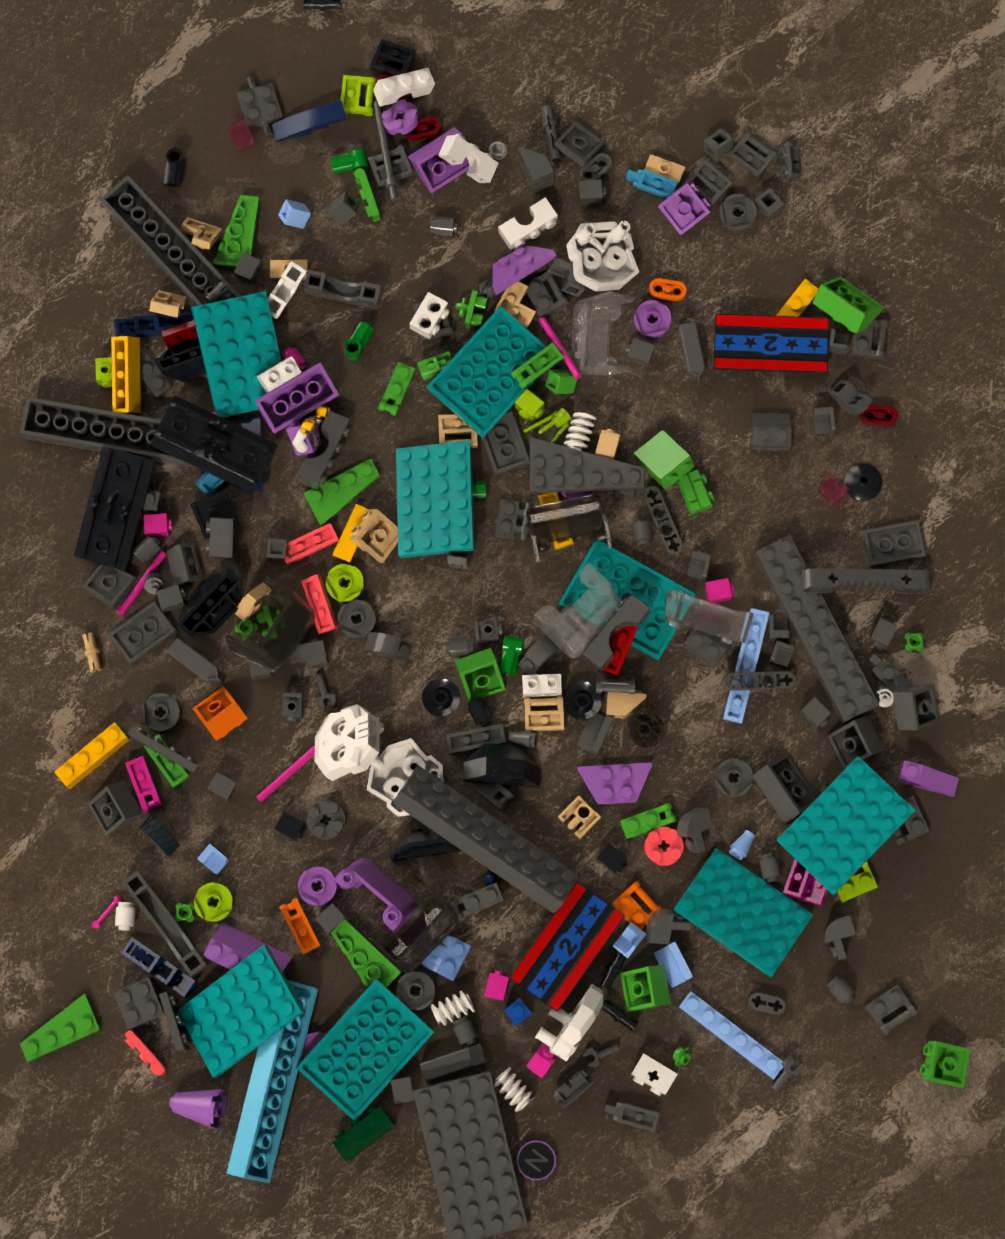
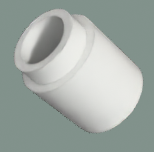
M118 902L115 915V926L119 927L118 930L130 931V927H134L136 911L134 903Z

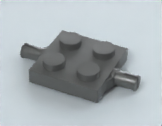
M251 76V79L248 77L247 81L250 88L236 93L247 129L256 126L263 127L265 136H268V133L270 136L273 134L270 124L283 119L273 85L270 83L257 86L254 76Z

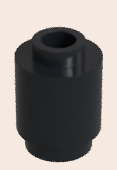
M481 697L467 704L469 707L468 711L477 726L481 725V727H484L492 722L493 714L485 700H482Z

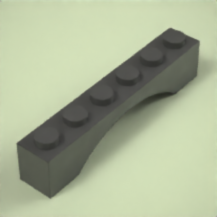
M137 870L122 882L157 928L190 977L194 978L209 967L144 876Z

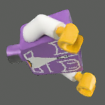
M318 407L316 409V416L302 417L286 429L297 456L305 454L306 458L317 457L316 450L322 445L318 426L322 421L321 416L326 418L330 410L329 407Z

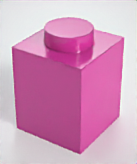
M167 513L144 515V534L146 536H170V530H173V523Z
M728 578L705 583L708 604L729 601L732 599V594H735L733 583H729Z
M495 970L494 973L489 974L484 997L504 1001L509 977H506V973Z
M545 1043L542 1044L526 1066L540 1078H543L558 1058V1056L549 1052L550 1047Z

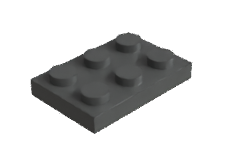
M169 992L161 993L159 996L176 1051L181 1053L188 1051L190 1041L188 1035L183 1033L182 1027L185 1025L182 1016L176 1010L179 1007L177 998Z

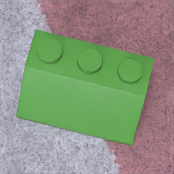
M842 277L821 284L813 300V304L820 311L826 312L835 321L841 322L849 331L854 333L867 329L884 308L883 305Z

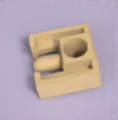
M158 290L150 302L149 311L178 318L180 309H184L186 306L187 297Z
M264 582L258 585L242 598L235 614L243 621L260 610L263 596L269 595L272 589Z
M580 796L558 816L562 823L572 814L575 816L568 823L567 827L570 830L574 829L580 822L583 823L574 833L579 839L601 819V816ZM585 808L589 811V816L582 818L579 816L578 811Z

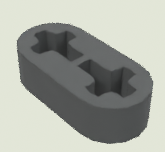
M754 993L748 999L749 1007L758 1012L780 1015L786 1008L784 1000L776 996ZM759 996L760 1001L766 1002V1004H759L758 1007H755L752 999H756ZM776 1001H779L782 1009H778L775 1012L773 1007L768 1006V1003L774 1004Z

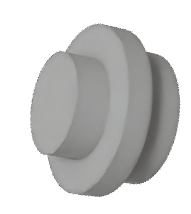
M494 142L489 147V154L493 156V159L501 160L507 155V147L502 142Z

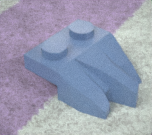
M431 930L432 941L419 940V946L427 953L420 955L418 958L423 967L454 981L471 946L451 935Z

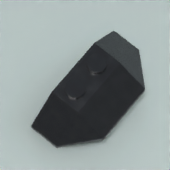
M198 338L168 348L155 360L162 375L181 382L206 374Z
M227 568L210 577L184 604L176 624L190 637L214 634L238 608L241 601L243 580L231 568Z
M484 743L463 763V781L540 788V768L523 746Z
M422 828L413 829L411 833L406 834L390 855V858L393 862L461 852L462 850L433 830L422 831Z

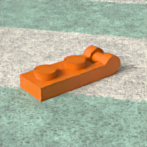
M296 897L291 900V903L287 905L282 904L279 907L302 954L305 955L321 945ZM296 909L297 914L291 917L289 912Z

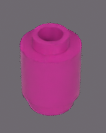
M289 347L282 352V361L292 356L301 372L308 368L306 361L297 348L292 349Z

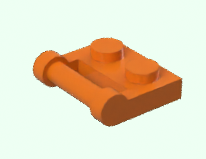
M637 880L611 905L625 915L624 919L629 924L632 922L642 930L647 925L650 917L656 911L663 908L651 899L640 887L641 884ZM633 892L652 910L649 915L630 896Z

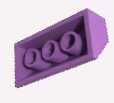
M321 362L256 399L255 403L271 432L276 433L339 396Z
M222 923L212 937L203 956L231 970L261 946L267 944ZM268 945L282 972L285 973L293 957Z

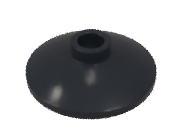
M857 464L847 471L844 478V487L852 498L859 501H868L879 494L882 487V477L875 467L869 464ZM866 478L867 483L863 484L860 479Z
M443 678L435 679L425 686L422 693V702L430 714L437 717H445L455 712L458 708L460 692L452 681ZM444 696L445 700L443 702H439L438 697Z
M576 682L565 691L563 704L566 712L571 717L578 720H587L599 712L602 697L600 693H596V687L589 682ZM585 699L586 704L580 705L579 700Z

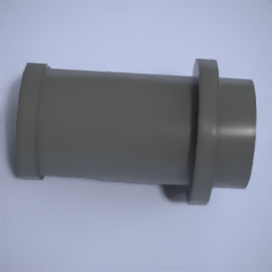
M220 281L210 293H206L205 300L208 303L217 302L229 290L228 287H225L226 285Z

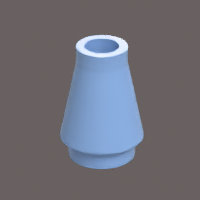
M745 830L730 846L729 853L738 860L746 857L755 838L754 834Z

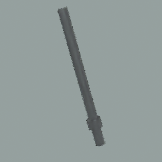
M378 101L373 102L387 177L385 182L387 189H389L390 199L394 202L398 200L396 190L398 185L393 174L381 106H379Z

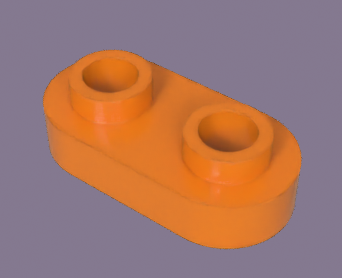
M657 278L650 283L649 292L652 297L657 299L681 301L686 296L687 288L680 281ZM660 287L662 291L657 292L655 288ZM679 290L680 294L675 295L674 291Z

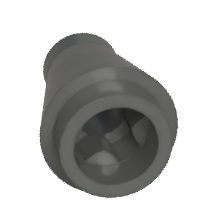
M532 730L509 732V743L531 749V747L536 748L537 732Z

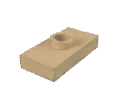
M650 154L645 170L677 181L679 185L685 166Z
M270 260V280H280L291 261L308 271V260Z

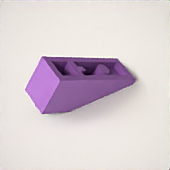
M904 760L897 782L954 797L959 778Z

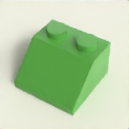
M491 648L454 660L469 702L478 697L484 698L506 690Z
M664 965L648 966L620 974L627 1012L671 1004Z

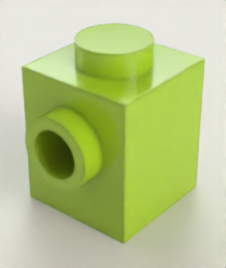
M112 357L95 358L96 381L98 385L112 387Z
M528 389L515 402V408L519 410V415L526 420L528 418L531 421L535 418L538 419L545 411L543 409L544 402Z

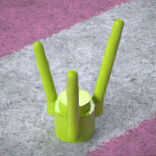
M561 408L559 411H554L551 415L532 424L523 431L526 433L551 419L552 421L539 430L538 433H543L552 425L558 428L561 426L551 443L555 444L564 430L569 427L568 422L571 420V417L565 409Z

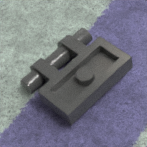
M501 499L495 538L514 540L515 533H519L520 541H527L531 531L529 525L530 519L533 518V504L525 503L524 510H520V502ZM518 517H523L522 526H516Z

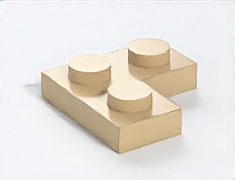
M187 217L181 224L180 231L193 236L192 244L197 245L201 249H210L221 236L222 228Z
M518 281L505 289L494 312L501 306L528 329L536 311L520 303L529 287Z

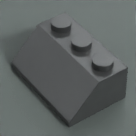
M789 754L767 764L753 775L757 785L761 788L784 824L800 816L818 798Z

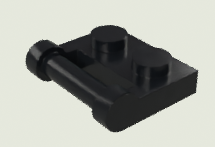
M381 39L369 69L373 71L379 70L393 76L408 73L416 51ZM379 60H383L403 68L402 70H399L379 63Z

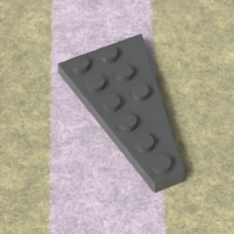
M530 437L531 494L645 488V470L642 467Z

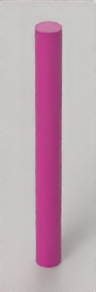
M545 317L540 318V324L550 340L563 355V360L576 380L581 378L582 374Z
M163 551L158 553L116 612L120 616L125 614L143 589L145 577L156 571L167 554Z
M312 746L256 796L257 799L262 802L315 755V746Z

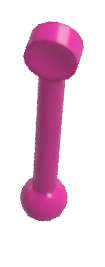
M116 895L114 897V901L100 916V918L97 921L92 922L93 928H99L100 922L105 918V916L110 912V910L115 906V904L121 901V897L119 895Z

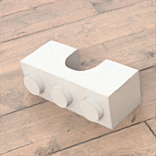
M429 68L378 80L373 92L379 106L396 103L405 94L411 93L413 98L428 95L431 93L435 82Z
M460 134L447 136L438 156L452 165L462 164L466 157L469 161V169L466 174L479 183H490L499 164L493 159V156L483 153L477 145L468 143L465 140L466 138Z
M546 197L530 207V214L534 219L531 224L521 225L513 217L498 227L500 236L510 250L523 246L525 241L530 238H537L541 231L546 228L549 230L557 224L558 215Z
M293 261L289 263L278 284L267 298L271 316L276 319L280 317L307 273L306 269Z

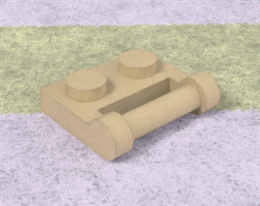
M456 414L438 415L439 444L470 440L472 448H478L477 433ZM471 434V439L445 440V435Z
M563 696L541 699L524 697L526 731L564 730ZM557 706L558 710L531 711L530 707Z

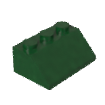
M375 1105L366 1112L367 1117L363 1120L358 1118L350 1124L352 1127L347 1132L342 1130L335 1136L336 1140L333 1144L345 1162H349L396 1126L382 1106L377 1108Z

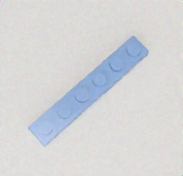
M750 609L735 673L755 672L769 612ZM747 676L745 683L751 687L753 678ZM733 680L732 684L740 683V680ZM750 690L730 691L723 720L742 724Z
M690 991L679 1006L685 1013L773 1080L783 1068L782 1060Z

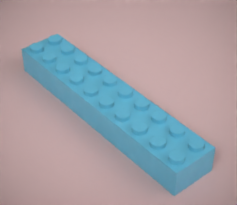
M289 980L288 982L305 1012L258 1046L226 1173L269 1184L298 1072L296 1066L301 1060L318 992L317 988Z

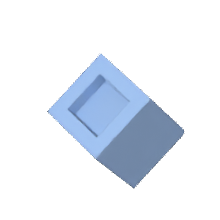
M286 199L278 215L285 225L303 229L311 212L305 204Z
M211 844L197 858L216 875L229 862V859Z
M630 922L613 947L629 958L646 933Z

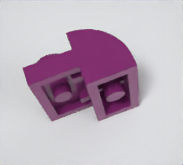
M794 859L783 893L806 903L810 902L823 906L828 890Z

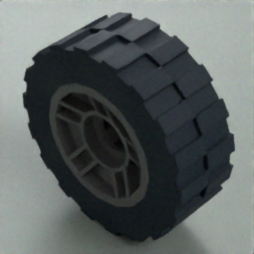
M151 815L139 826L167 856H170L180 847L178 842Z

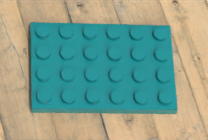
M266 291L191 307L216 415L223 418L259 410L255 400L267 393L256 376L282 361Z
M500 306L426 388L478 435L484 438L515 404L522 393L534 383L533 381L522 389L519 386L518 380L514 379L511 373L546 348V346ZM526 370L522 373L525 378L529 376Z
M470 440L396 449L398 556L400 559L474 551L472 451Z
M595 539L558 605L564 608L566 605L571 604L574 607L573 610L580 618L598 628H605L609 623L608 619L611 614L617 613L621 608L620 604L626 597L629 598L633 595L650 608L651 614L638 628L631 646L659 661L696 594L600 540Z
M858 756L776 841L834 895L916 810Z
M717 848L673 909L769 977L773 976L813 916L805 908Z
M268 945L261 946L177 1010L178 1014L182 1016L183 1023L213 1078L220 1076L305 1012Z
M375 979L296 1068L355 1121L387 1086L390 1080L396 1076L430 1038L434 1031Z

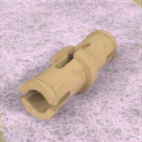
M94 633L83 634L82 638L86 649L84 654L88 658L90 673H94L96 670L101 671L102 667L98 655L100 651L96 646Z

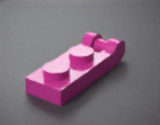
M144 756L126 762L125 765L144 814L150 812L152 808L162 807V802ZM152 795L153 800L146 802L145 797Z

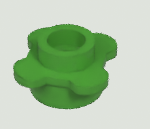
M249 618L245 621L242 620L239 625L235 626L236 633H240L244 640H249L251 634L258 630V626L252 624Z
M907 633L905 635V650L908 652L912 650L921 652L924 649L922 645L923 634Z
M178 903L176 905L177 915L175 920L177 922H193L194 905L192 903L188 905Z
M679 1047L675 1050L673 1061H675L676 1067L688 1064L691 1059L690 1047L686 1049Z

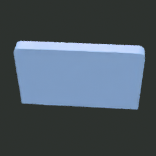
M676 942L654 953L658 964L665 966L666 978L671 988L693 978Z

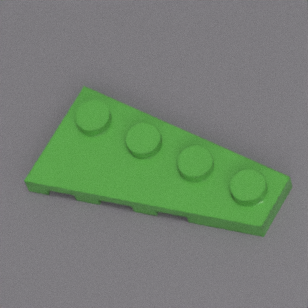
M240 195L212 266L236 268L243 253L252 256L259 197Z
M369 459L326 481L324 485H320L318 490L312 488L305 492L304 496L320 526L323 527L329 519L338 514L344 506L353 501L359 493L368 488L380 475L373 461Z
M346 918L331 932L343 953L348 957L352 967L362 979L361 981L365 987L368 988L377 979L388 988L402 972Z
M83 994L20 1043L27 1062L101 1030L87 995Z

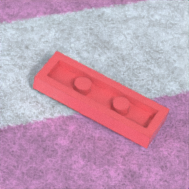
M331 523L286 544V564L289 565L338 542L339 539Z
M316 574L302 580L301 582L318 634L323 635L337 629L338 625L321 574Z

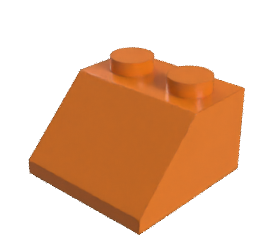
M224 686L192 708L216 741L225 737L228 732L240 726L247 719Z

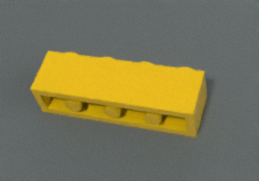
M111 337L113 412L124 414L141 413L140 337Z
M114 722L59 767L55 774L67 788L71 789L130 740Z

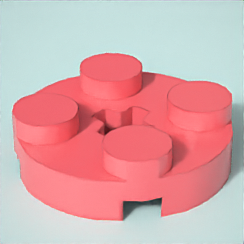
M659 827L648 834L644 848L647 857L659 866H669L680 858L684 844L682 837L677 835L675 829ZM662 841L670 845L666 852H663L658 847V845L662 844Z

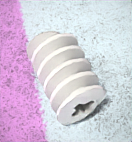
M578 412L573 414L575 420L571 421L572 427L568 429L570 434L566 435L568 441L564 442V446L582 451V448H588L584 441H590L586 434L593 433L588 428L595 426L590 421L597 420V418L587 413Z
M461 990L459 992L460 998L453 994V1001L446 997V1004L444 1005L441 1001H438V1008L431 1004V1009L438 1025L439 1022L444 1026L447 1025V1018L454 1022V1015L460 1019L461 1012L467 1016L468 1009L475 1012L468 993L465 994Z
M509 1067L495 1079L494 1087L502 1086L499 1093L507 1092L504 1097L505 1100L512 1098L510 1105L517 1104L515 1111L518 1112L534 1098L530 1099L531 1091L524 1092L527 1087L526 1085L519 1086L522 1081L521 1079L514 1081L516 1073L509 1075L511 1067Z

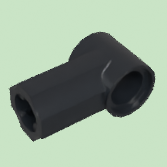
M171 148L166 154L167 162L164 185L176 188L180 187L185 159L180 149ZM172 156H180L178 161H171Z

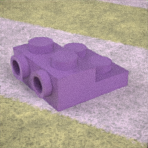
M688 181L658 205L680 235L684 234L711 212L709 209L711 205L705 197L701 199L697 194L700 192L694 183L690 184Z

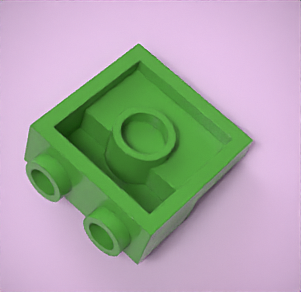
M928 1041V1044L923 1049V1054L926 1056L925 1064H922L920 1067L922 1080L964 1088L971 1049L938 1041Z

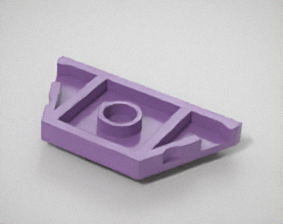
M523 245L516 248L509 255L499 259L498 262L493 264V290L495 294L501 293L556 258L555 251Z
M652 762L577 767V770L597 805L636 803L652 767Z

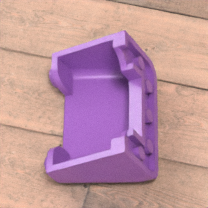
M366 858L356 860L343 869L334 879L336 884L343 890L352 887L359 889L364 884L384 901L388 907L383 913V921L394 934L399 932L417 910L416 900Z

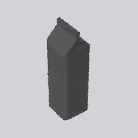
M697 322L678 325V333L687 376L695 380L699 386L700 379L706 372V365Z
M179 637L167 650L171 657L207 684L217 682L223 684L220 680L219 668Z
M479 1043L422 1062L420 1066L425 1081L429 1082L485 1063L486 1060Z

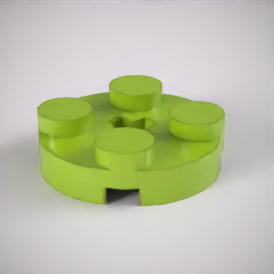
M339 564L333 567L326 578V589L329 595L340 603L351 602L357 599L364 590V579L360 570L347 564ZM342 579L350 580L347 588L340 586Z
M207 883L197 891L194 899L195 911L208 922L221 921L233 910V896L227 887L218 883ZM211 897L219 899L215 908L208 904L211 902Z

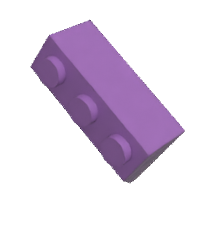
M455 127L408 156L415 172L430 193L435 192L469 169V161L466 157L462 164L452 165L438 156L447 136L455 134L463 136Z

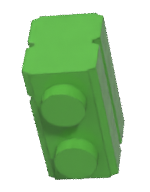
M695 470L677 480L690 516L712 508L714 497L711 491L707 492L705 487L707 480L704 474H700L699 470Z

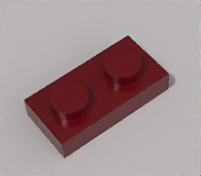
M194 320L161 331L167 348L198 338Z

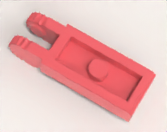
M129 1030L124 1034L127 1037L125 1040L132 1049L136 1047L139 1050L140 1054L138 1056L143 1062L151 1064L150 1070L158 1076H163L166 1073L164 1064L134 1030Z

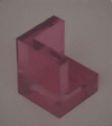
M244 120L227 128L229 136L238 151L254 143L253 136Z
M829 478L818 488L817 492L835 506L847 494L849 488L844 484L840 486L832 478Z

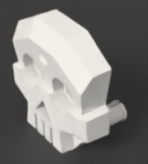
M615 221L580 224L575 235L566 245L569 259L571 262L573 261V274L577 282L594 291L620 290L639 273L631 252L634 246L631 234L628 233L630 224L627 221H621L619 225Z
M358 704L346 707L341 712L327 715L315 736V763L325 777L334 781L350 772L357 774L366 771L370 765L376 769H381L385 764L383 762L385 760L378 756L379 734L384 731V724L379 722L378 717L372 715L367 709Z
M411 738L388 745L379 756L385 760L383 761L385 763L381 769L370 766L367 791L386 802L387 809L397 817L409 816L410 814L392 802L413 772L411 765H419L444 782L443 765L432 755L426 756ZM398 786L399 790L397 792H393L392 787Z
M591 984L572 1013H567L561 1008L556 1012L551 1008L548 1015L563 1023V1028L556 1037L541 1027L535 1038L550 1047L549 1052L567 1061L577 1049L582 1037L595 1021L603 1006L602 990Z

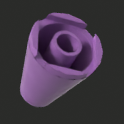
M222 1089L178 1092L171 1097L169 1105L176 1114L212 1129H219L223 1123L219 1122L221 1116L225 1117L227 1096L223 1095L225 1091Z

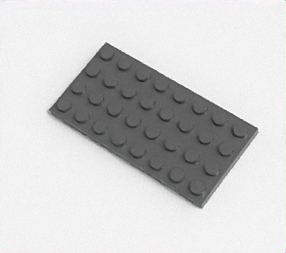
M490 1071L414 1089L413 1095L448 1238L481 1239L528 1227Z

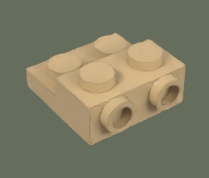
M378 509L367 510L361 517L363 519L362 523L356 525L351 530L352 536L350 540L362 551H367L379 563H384L398 543V527Z

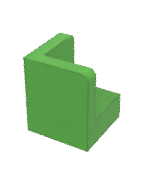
M549 369L545 387L555 394L574 393L577 380L568 369Z

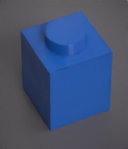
M520 998L504 1010L516 1027L532 1015Z

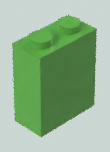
M663 430L634 452L638 464L664 489L673 485L680 477L694 467L690 455Z

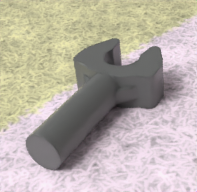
M323 674L316 675L321 694L320 698L316 700L318 706L325 710L324 700L329 699L334 708L336 705L335 694L328 693Z
M617 1043L599 1051L593 1050L591 1047L585 1051L583 1057L594 1055L595 1060L587 1064V1067H597L600 1065L599 1061L601 1058L620 1049Z
M791 1056L784 1059L781 1063L784 1070L772 1085V1088L777 1092L790 1075H798L801 1071L802 1064L798 1060L795 1062Z

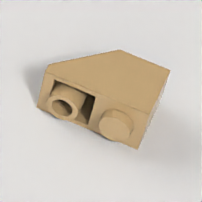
M612 429L601 430L595 455L614 460L619 447L620 435Z
M635 690V695L623 692H608L606 715L612 718L626 719L646 701V694H642L640 690Z

